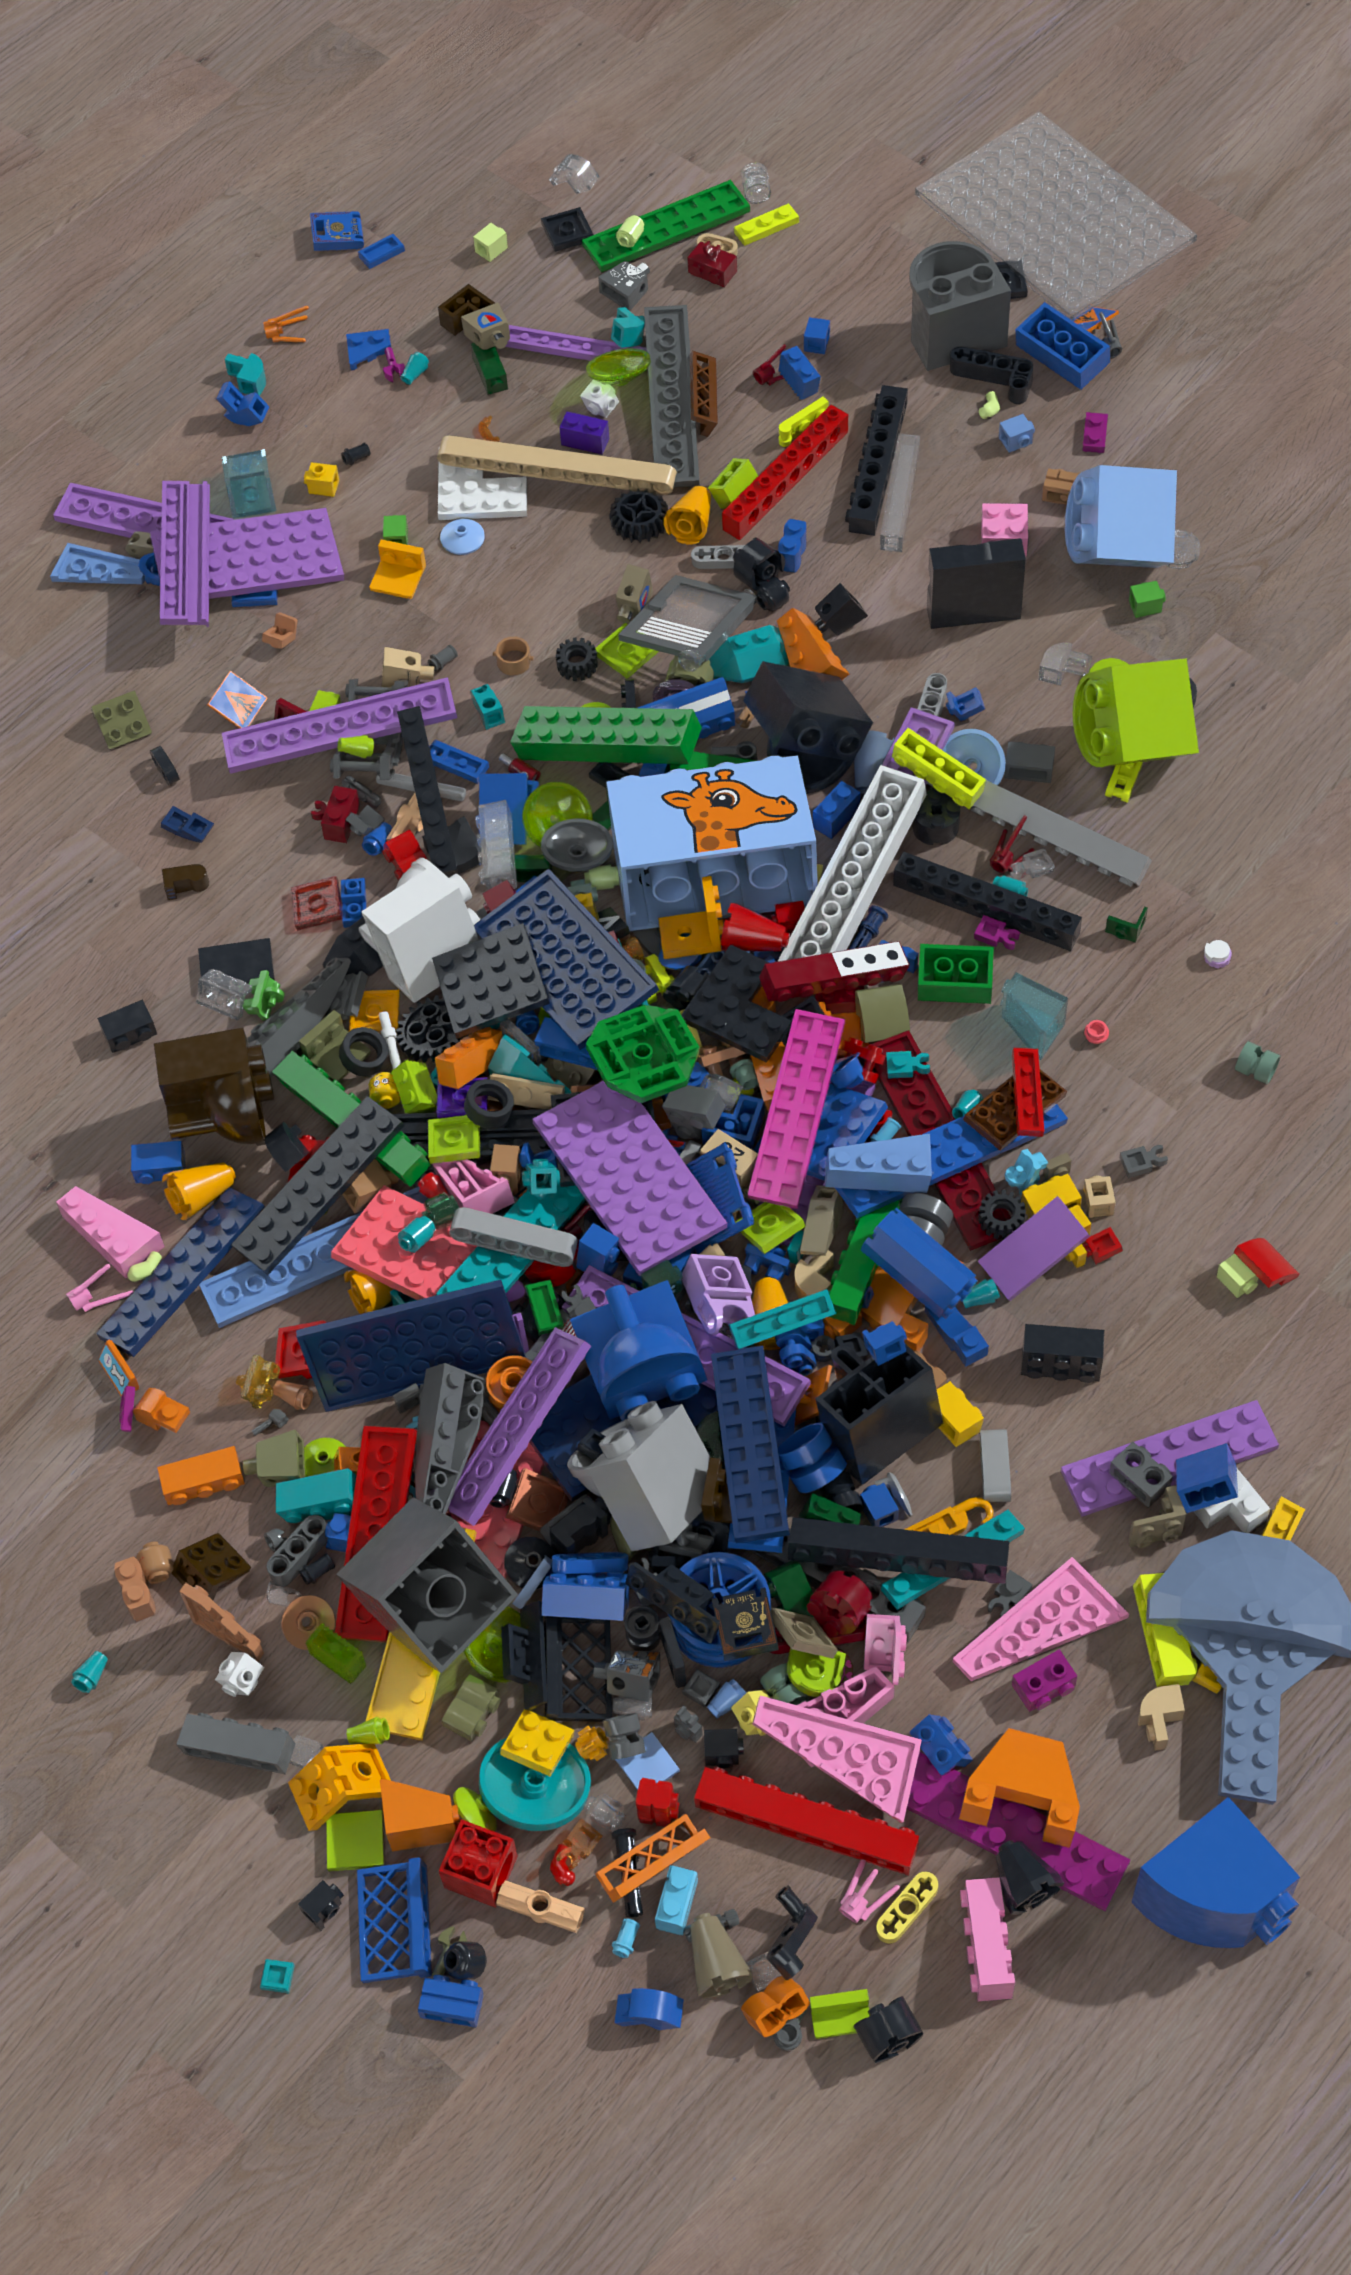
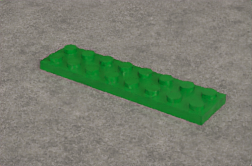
M730 179L639 216L644 222V231L633 247L622 246L616 238V233L622 224L583 239L582 245L599 270L604 272L622 262H629L751 212L750 204Z

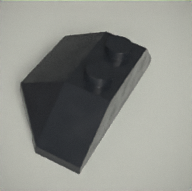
M364 917L337 936L322 964L324 968L334 958L350 959L351 963L346 975L352 973L358 975L360 971H363L367 976H372L383 967L378 952L360 934L359 927L366 923Z

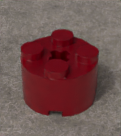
M843 1571L830 1573L812 1594L807 1604L808 1612L824 1627V1631L832 1637H836L838 1634H851L872 1609V1605H870L872 1595L865 1583L854 1575L851 1578L843 1575Z

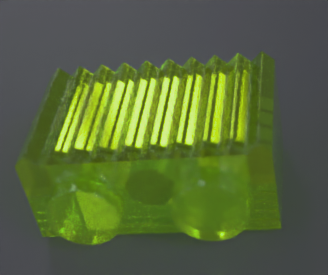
M325 1623L320 1624L305 1643L311 1656L350 1684L355 1681L366 1667L363 1652L355 1648L354 1645H351L350 1642H346V1639H342V1636H338L337 1633L330 1630L329 1626L326 1627Z

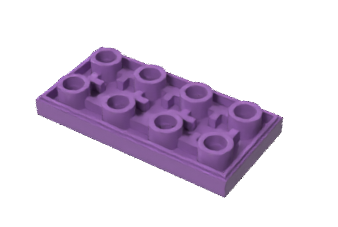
M1057 1196L979 1259L978 1262L994 1280L1006 1298L1011 1301L1088 1239L1090 1235Z

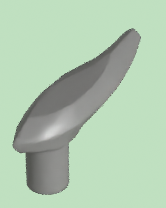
M888 1472L886 1478L875 1481L877 1486L885 1483L887 1488H891L893 1497L898 1500L903 1510L909 1517L913 1515L909 1501L894 1474Z

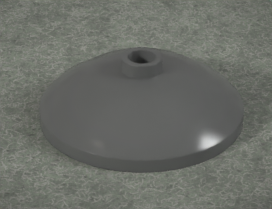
M569 819L551 826L545 832L541 841V849L545 859L553 866L565 871L582 872L600 866L610 857L613 849V840L609 831L597 822L587 819Z

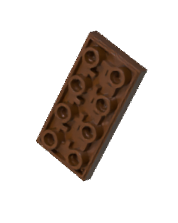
M1040 1069L1044 1115L1066 1097L1067 1091ZM1013 1075L967 1112L963 1118L967 1124L1000 1151L1018 1137Z

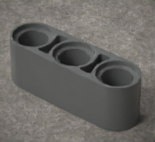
M311 1515L307 1517L270 1557L266 1567L274 1585L278 1587L289 1585L299 1575L302 1566L307 1565L325 1546L328 1540L325 1537L327 1525L321 1516ZM313 1529H322L318 1534L310 1533ZM297 1548H304L299 1554L292 1553ZM278 1568H286L281 1574L275 1573Z

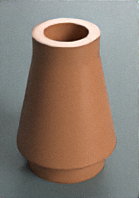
M278 1380L273 1387V1394L280 1397L296 1410L307 1409L312 1402L313 1391L307 1385Z

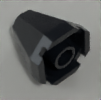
M1010 1840L998 1848L1000 1852H998L995 1858L1005 1905L1011 1915H1021L1027 1912L1025 1909L1027 1905H1031L1033 1909L1042 1905L1060 1891L1058 1886L1064 1885V1881L1059 1873L1023 1842L1014 1843L1013 1840Z

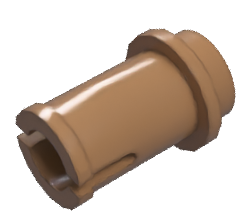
M746 704L740 715L736 718L737 724L743 721L740 725L742 728H748L754 719V715Z

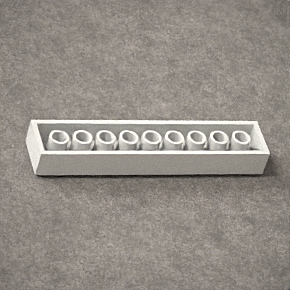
M880 765L789 938L787 948H784L778 962L847 950L927 795L924 779Z

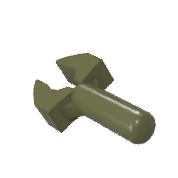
M454 1926L442 1931L438 1938V1943L443 1945L444 1950L432 1972V1978L434 1975L444 1976L445 1974L444 1955L451 1945L450 1938L455 1932ZM462 1931L459 1941H467L464 1931Z

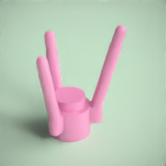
M106 1264L83 1284L69 1291L66 1295L76 1311L83 1308L87 1312L94 1307L129 1297L133 1291L120 1293L90 1303L89 1300L93 1297L87 1287L110 1268V1265Z
M861 1860L858 1864L848 1890L840 1901L842 1906L839 1908V1911L854 1923H858L860 1919L866 1921L872 1912L900 1889L899 1885H895L871 1906L866 1908L868 1901L863 1896L878 1874V1870L874 1869L859 1892H854L864 1869L865 1860Z

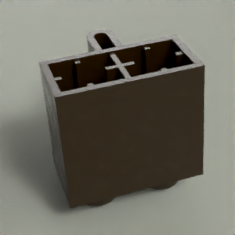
M244 1027L154 1043L158 1082L166 1105L169 1132L172 1140L217 1132L223 1138L235 1143L256 1144L257 1146L266 1145L264 1141L266 1129L262 1102L274 1100L273 1087L269 1070L266 1069L262 1045L249 1046Z

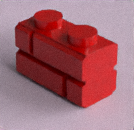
M648 1778L640 1780L636 1797L637 1815L640 1823L652 1825L655 1822L656 1826L666 1827L672 1823V1819L678 1818L680 1807L678 1802L679 1793H674L672 1782L659 1780L656 1783L654 1779Z

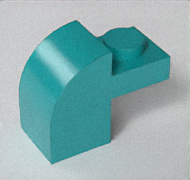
M626 307L618 308L617 316L613 319L611 339L621 348L640 345L644 337L645 317L635 316Z
M228 353L224 359L227 373L236 377L239 391L244 394L256 392L260 396L266 386L264 366L260 357L251 353L248 359Z

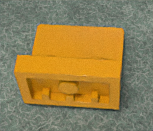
M381 539L378 545L380 563L369 586L370 591L412 599L426 567L424 549Z

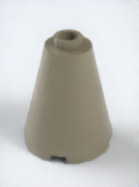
M704 1913L695 1917V1922L691 1924L690 1929L696 1987L699 1997L702 1996L703 1999L723 1996L730 1993L729 1989L736 1984L738 1989L750 1983L753 1979L752 1972L718 1917L711 1916L710 1913Z

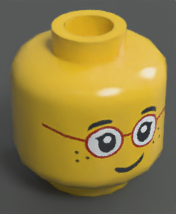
M381 1072L370 1079L368 1084L369 1097L384 1109L395 1107L400 1102L401 1096H399L392 1074Z

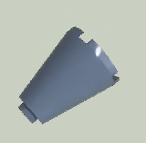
M869 731L854 759L855 789L860 792L861 798L866 794L895 740L894 737L893 740L886 738V733Z

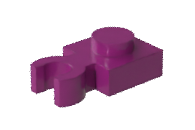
M984 915L974 933V939L997 947L998 943L1001 942L1005 948L1014 950L1015 942L1009 939L1019 940L1020 932L1015 929L1005 930L1006 923Z

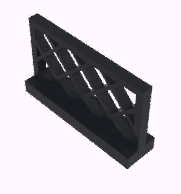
M545 1616L544 1642L547 1703L544 1704V1716L555 1722H603L605 1719L612 1718V1694L607 1692V1680L605 1679V1684L599 1690L587 1681L594 1675L595 1662L587 1655L593 1648L597 1646L604 1653V1659L601 1662H611L610 1620ZM562 1623H573L579 1630L569 1638L562 1631ZM591 1624H604V1633L598 1639L587 1630ZM582 1633L593 1642L585 1651L573 1642ZM568 1646L580 1655L571 1664L562 1657V1652ZM582 1659L593 1668L585 1677L574 1668ZM562 1664L566 1667V1669L563 1672ZM569 1671L580 1681L571 1690L562 1682V1678ZM583 1684L594 1694L586 1703L574 1694ZM569 1697L580 1706L575 1713H563V1703ZM598 1698L605 1705L606 1714L594 1713L588 1706Z

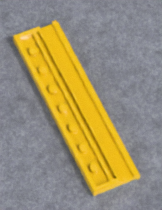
M463 1528L475 1542L476 1531ZM390 1632L366 1721L375 1717L385 1718L389 1725L390 1734L422 1741L440 1672L425 1663Z

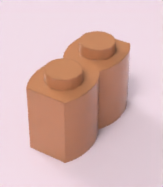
M133 1556L116 1562L114 1568L115 1576L122 1589L123 1600L132 1618L137 1622L155 1615V1602L148 1589V1582L139 1561Z

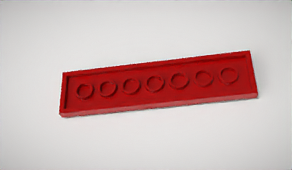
M363 1427L344 1566L408 1503L417 1437L415 1429ZM342 1582L334 1637L343 1640L387 1643L389 1631L367 1611Z

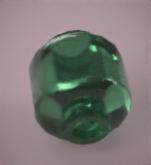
M443 1192L424 1202L425 1211L421 1212V1215L428 1217L434 1223L436 1230H441L452 1224L454 1213L459 1208V1205L453 1195L448 1196V1194Z

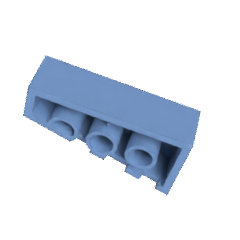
M930 1134L829 1148L825 1162V1187L927 1193L932 1177Z

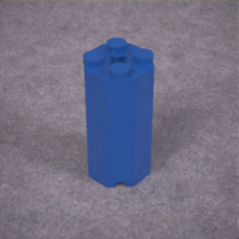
M898 1208L891 1211L873 1230V1239L868 1237L861 1247V1251L939 1318L942 1316L947 1319L956 1309L955 1306L958 1302H963L972 1291L971 1289L978 1281L975 1279L976 1275Z

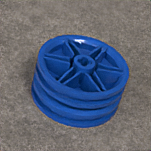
M724 1552L707 1553L693 1558L680 1568L682 1572L699 1584H706L709 1588L708 1590L714 1593L713 1598L717 1597L721 1605L724 1604L722 1596L755 1589L756 1597H760V1588L765 1587L771 1610L770 1591L764 1576L756 1566L738 1555ZM728 1581H733L734 1584L730 1585L726 1589L725 1584ZM711 1602L704 1610L715 1617L713 1603ZM668 1614L680 1651L692 1661L708 1667L723 1668L738 1665L752 1657L748 1656L724 1661L718 1631L715 1640L709 1643ZM762 1634L735 1640V1645L740 1647L763 1642Z

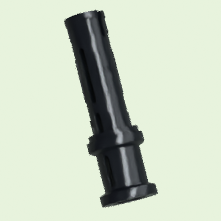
M623 1828L611 1833L612 1839L615 1840L617 1855L614 1856L615 1860L635 1847L634 1837L637 1835L636 1829ZM633 1855L631 1857L630 1869L637 1870L639 1856ZM625 1861L619 1864V1866L624 1867ZM628 1874L627 1879H629V1878L632 1877L633 1875H632V1874ZM640 1886L623 1896L626 1917L633 1918L644 1914L641 1904Z

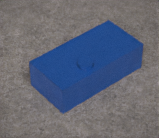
M1045 302L1015 329L1017 347L1080 390L1110 363V346Z

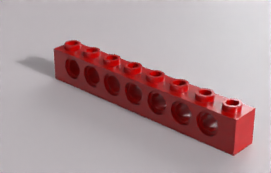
M830 405L722 512V530L741 540L848 433V414Z

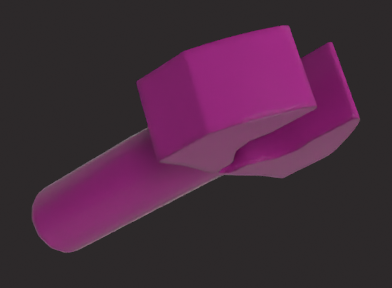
M387 347L385 355L388 366L383 367L385 379L393 382V371H396L401 376L405 365L404 363L397 364L393 349Z

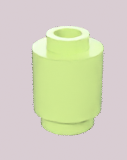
M632 215L624 221L616 233V238L622 246L633 247L644 231L643 220L638 216Z
M598 866L584 873L585 884L591 883V886L596 887V890L612 889L614 886L620 885L617 866Z

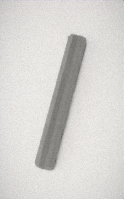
M395 773L390 780H380V774L376 776L378 784L415 791L411 776ZM438 782L441 797L464 801L466 796L465 788Z

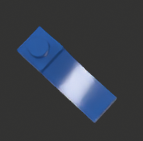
M925 1306V1313L950 1350L956 1352L965 1367L988 1355L989 1345L976 1326H972L957 1308L945 1319L942 1316L939 1318Z

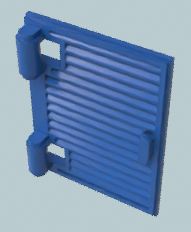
M726 1143L686 1164L727 1222L726 1229L695 1245L697 1254H700L709 1245L719 1244L754 1225L750 1205L744 1201L735 1172L737 1164L731 1148H728ZM724 1156L726 1164L718 1168L716 1158ZM739 1210L743 1219L735 1223L733 1213Z

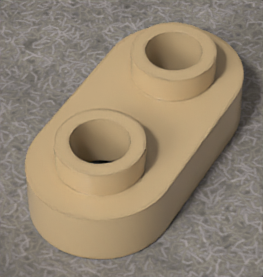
M710 233L702 234L697 239V245L700 241L704 243L710 241L711 246L716 247L718 244L721 250L736 256L738 254V245L733 239Z

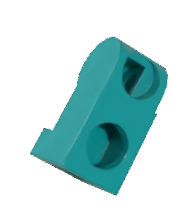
M488 684L470 690L473 704L478 710L486 730L505 723L503 707Z

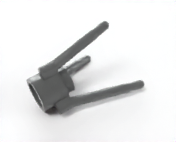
M1100 312L1099 316L1107 334L1102 341L1110 346V359L1117 357L1123 348L1119 342L1114 321L1110 320V331L1103 312Z

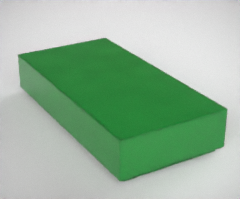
M551 1280L525 1285L538 1334L550 1333L555 1327L560 1330L564 1329V1323Z

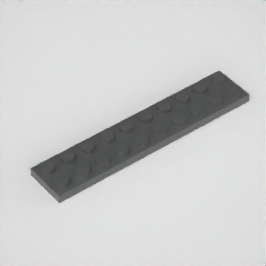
M687 305L644 307L654 463L670 465L676 469L677 473L673 487L700 486L695 421L691 420L690 340Z

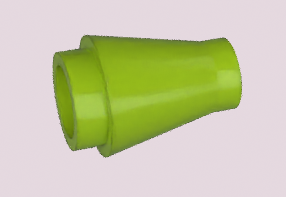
M367 735L347 738L340 737L337 747L339 752H345L365 759L367 756H372L374 741L373 738H368Z
M375 1717L347 1729V1739L350 1745L383 1744L390 1737L389 1725L385 1718Z

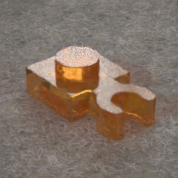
M579 1819L563 1841L568 1847L564 1848L557 1855L556 1860L559 1862L565 1856H568L571 1859V1865L568 1869L572 1871L580 1863V1857L585 1860L590 1855L603 1835L585 1820Z

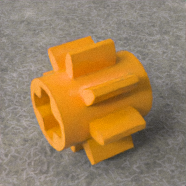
M587 1726L578 1732L580 1737L577 1738L575 1746L582 1758L598 1761L607 1755L606 1749H608L610 1740L602 1728H590Z

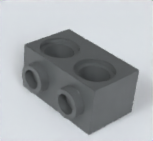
M1134 1442L1129 1444L1110 1464L1109 1474L1148 1508L1165 1493L1166 1487H1171L1173 1476L1170 1470L1165 1465L1158 1464L1151 1458V1454L1143 1446L1139 1447ZM1133 1461L1136 1462L1139 1466L1131 1467L1127 1464V1462ZM1155 1479L1158 1484L1152 1485L1146 1480Z

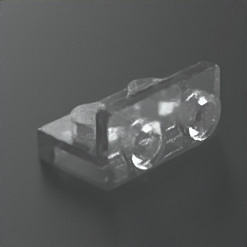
M211 969L199 978L196 1003L238 1021L243 1017L245 996L252 991V986L240 979L223 974L221 971Z

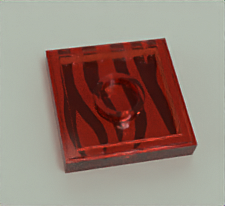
M336 876L291 887L294 926L297 931L343 919L339 880Z

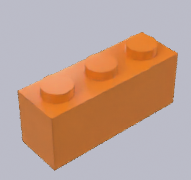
M491 1027L476 1031L462 1038L460 1042L445 1049L443 1053L435 1057L439 1084L459 1089L488 1070V1066L503 1037L502 1031L492 1029Z
M235 1446L157 1467L163 1495L168 1505H181L186 1503L187 1500L197 1497L207 1498L215 1492L223 1490L232 1491L245 1484Z

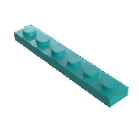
M1008 1509L964 1536L1011 1542L1023 1535L1025 1528ZM902 1572L883 1583L881 1591L898 1610L950 1578Z

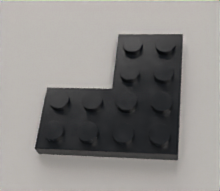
M733 945L728 947L681 1015L688 1026L764 1062L770 1059L792 1025L791 1020L752 1002L762 987L759 976L764 965L769 962Z

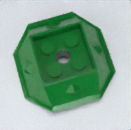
M642 1005L599 1021L591 1037L586 1042V1050L606 1086L639 1103L686 1087L700 1049L678 1009L668 1008L666 1010L649 1005Z

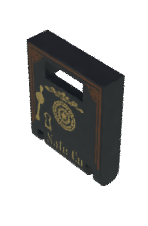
M765 1587L760 1588V1597H756L755 1589L722 1596L724 1602L722 1605H719L717 1597L712 1598L715 1618L720 1621L718 1632L724 1661L779 1650ZM762 1634L763 1642L740 1647L735 1645V1640Z

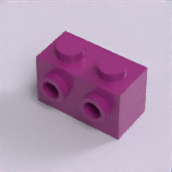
M1058 1649L1014 1674L1011 1685L1027 1710L1031 1712L1036 1708L1038 1710L1044 1709L1052 1702L1053 1698L1059 1695L1064 1697L1070 1694L1075 1689L1077 1674L1061 1650Z

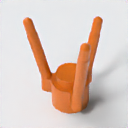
M304 306L263 322L266 338H272L273 343L279 341L304 343L306 341L305 338L283 337L280 334H284L282 326L306 320L308 317L304 315L285 321L282 320L306 311L309 307Z

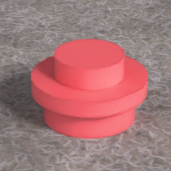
M1093 1020L1086 1025L1084 1036L1093 1044H1101L1108 1039L1109 1029L1103 1021Z

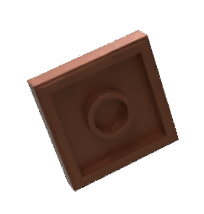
M523 1468L505 1518L540 1532L541 1527L566 1509L569 1498L557 1481Z

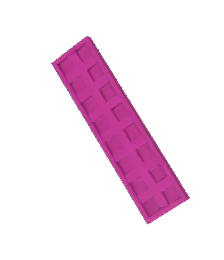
M798 1009L795 1010L747 1195L749 1199L798 1209L845 1019Z

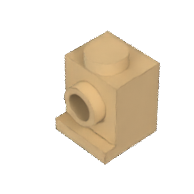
M1093 1176L1085 1179L1083 1190L1088 1209V1218L1114 1215L1116 1202L1110 1176Z

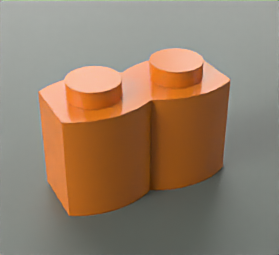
M779 1976L768 1984L764 1992L756 1993L748 1998L742 2005L741 2010L748 2023L763 2037H768L778 2032L787 2020L801 2015L810 2005V2001L798 1983L793 1979L785 1980L783 1976Z

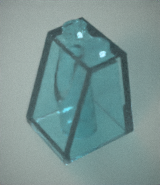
M265 449L222 457L224 479L233 519L277 511Z
M1016 972L1011 980L1007 979L1002 987L1001 992L1004 994L1000 1006H1002L1001 1017L1028 1048L1038 1049L1039 1060H1042L1065 1025L1068 998Z

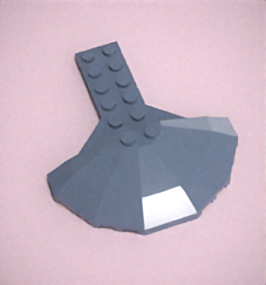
M1231 1530L1185 1548L1180 1552L1148 1593L1146 1623L1173 1627L1179 1635H1183L1192 1646L1191 1650L1204 1666H1208L1217 1676L1216 1680L1224 1689L1218 1796L1273 1805L1277 1797L1281 1695L1331 1656L1351 1658V1603L1337 1577L1290 1540Z

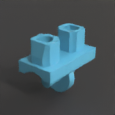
M1028 1149L1022 1150L1015 1165L1007 1168L1004 1174L1009 1186L1018 1187L1019 1194L1022 1197V1192L1026 1188L1038 1184L1040 1180L1039 1172L1046 1168L1048 1161L1041 1152L1031 1154Z

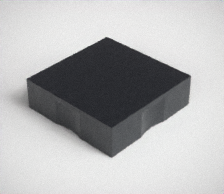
M1022 539L991 541L977 545L929 548L928 571L930 582L927 588V613L930 628L937 629L1021 619L1026 564Z

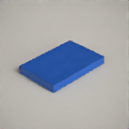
M526 773L479 774V840L483 845H527Z

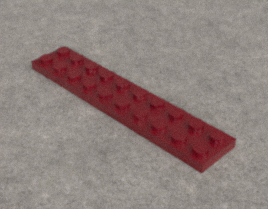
M909 1030L871 1044L883 1049V1055H886V1052L911 1051V1056L916 1057L921 1053ZM886 1057L883 1065L875 1063L873 1070L879 1074L878 1080L909 1137L922 1135L956 1120L952 1115V1108L931 1070L928 1074H920L917 1071H913V1077L888 1079ZM921 1062L922 1065H928L927 1062ZM982 1163L934 1184L944 1203L952 1210L953 1220L970 1251L1002 1239V1235H999L998 1239H994V1233L989 1237L986 1234V1229L983 1231L981 1224H979L981 1201L985 1200L987 1194L993 1196V1191H996ZM996 1209L992 1213L993 1217L999 1221L1011 1219L1007 1209Z

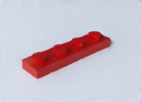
M1013 1047L1012 1066L1017 1136L1043 1137L1044 1118L1038 1049Z

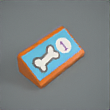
M109 1339L106 1341L100 1354V1364L121 1396L126 1386L135 1387V1391H137L139 1384L135 1375L113 1341Z

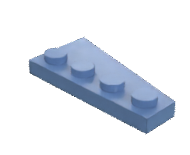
M67 543L50 575L52 582L143 584L145 581V576L138 567L139 559Z

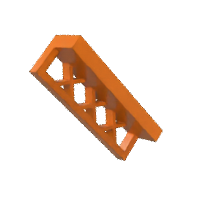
M684 1814L595 1873V1875L614 1903L710 1839V1836L705 1828L698 1832L688 1815ZM683 1823L691 1836L685 1842L674 1839L675 1827ZM670 1831L669 1838L663 1836ZM658 1840L668 1843L665 1855L651 1854L654 1841ZM673 1844H674V1845H678L677 1847H675L674 1849H672V1845H673ZM647 1847V1852L641 1851L642 1849ZM633 1855L645 1857L644 1869L641 1871L629 1868ZM650 1859L656 1860L650 1864ZM625 1861L624 1867L618 1866L619 1864ZM610 1870L623 1872L622 1882L615 1888H613L605 1875ZM628 1874H632V1875H633L632 1877H630L629 1879H627Z

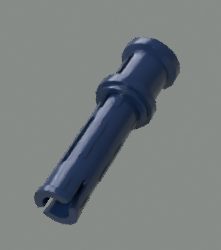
M875 905L869 907L868 915L859 924V932L849 949L867 947L870 940L878 936V929L881 924L889 918L888 913L884 909Z

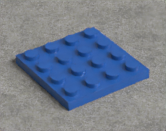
M830 1083L807 1175L825 1181V1162L829 1148L864 1143L888 1109L886 1102L847 1088L838 1089ZM762 1137L753 1149V1151L757 1154L759 1152Z

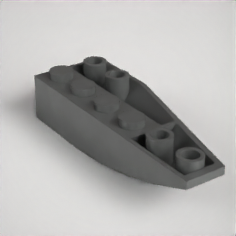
M334 958L329 961L322 972L315 976L267 1020L256 1025L251 1030V1035L247 1038L248 1045H262L266 1069L269 1070L270 1077L274 1075L272 1071L291 1051L296 1052L300 1048L299 1040L322 1020L344 980L351 963L349 958Z
M443 1363L426 1369L416 1437L415 1489L416 1499L446 1515L479 1431L486 1379Z

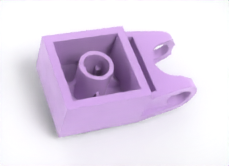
M690 1255L681 1274V1279L694 1311L707 1333L717 1335L723 1323L731 1324L755 1315L751 1301L752 1290L737 1257Z

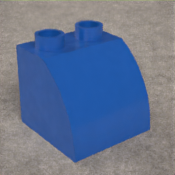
M1227 1797L1141 1866L1132 1904L1156 1926L1171 1935L1191 1943L1215 1948L1244 1947L1258 1935L1268 1945L1284 1933L1292 1923L1288 1917L1299 1907V1904L1292 1896L1300 1876L1234 1802Z

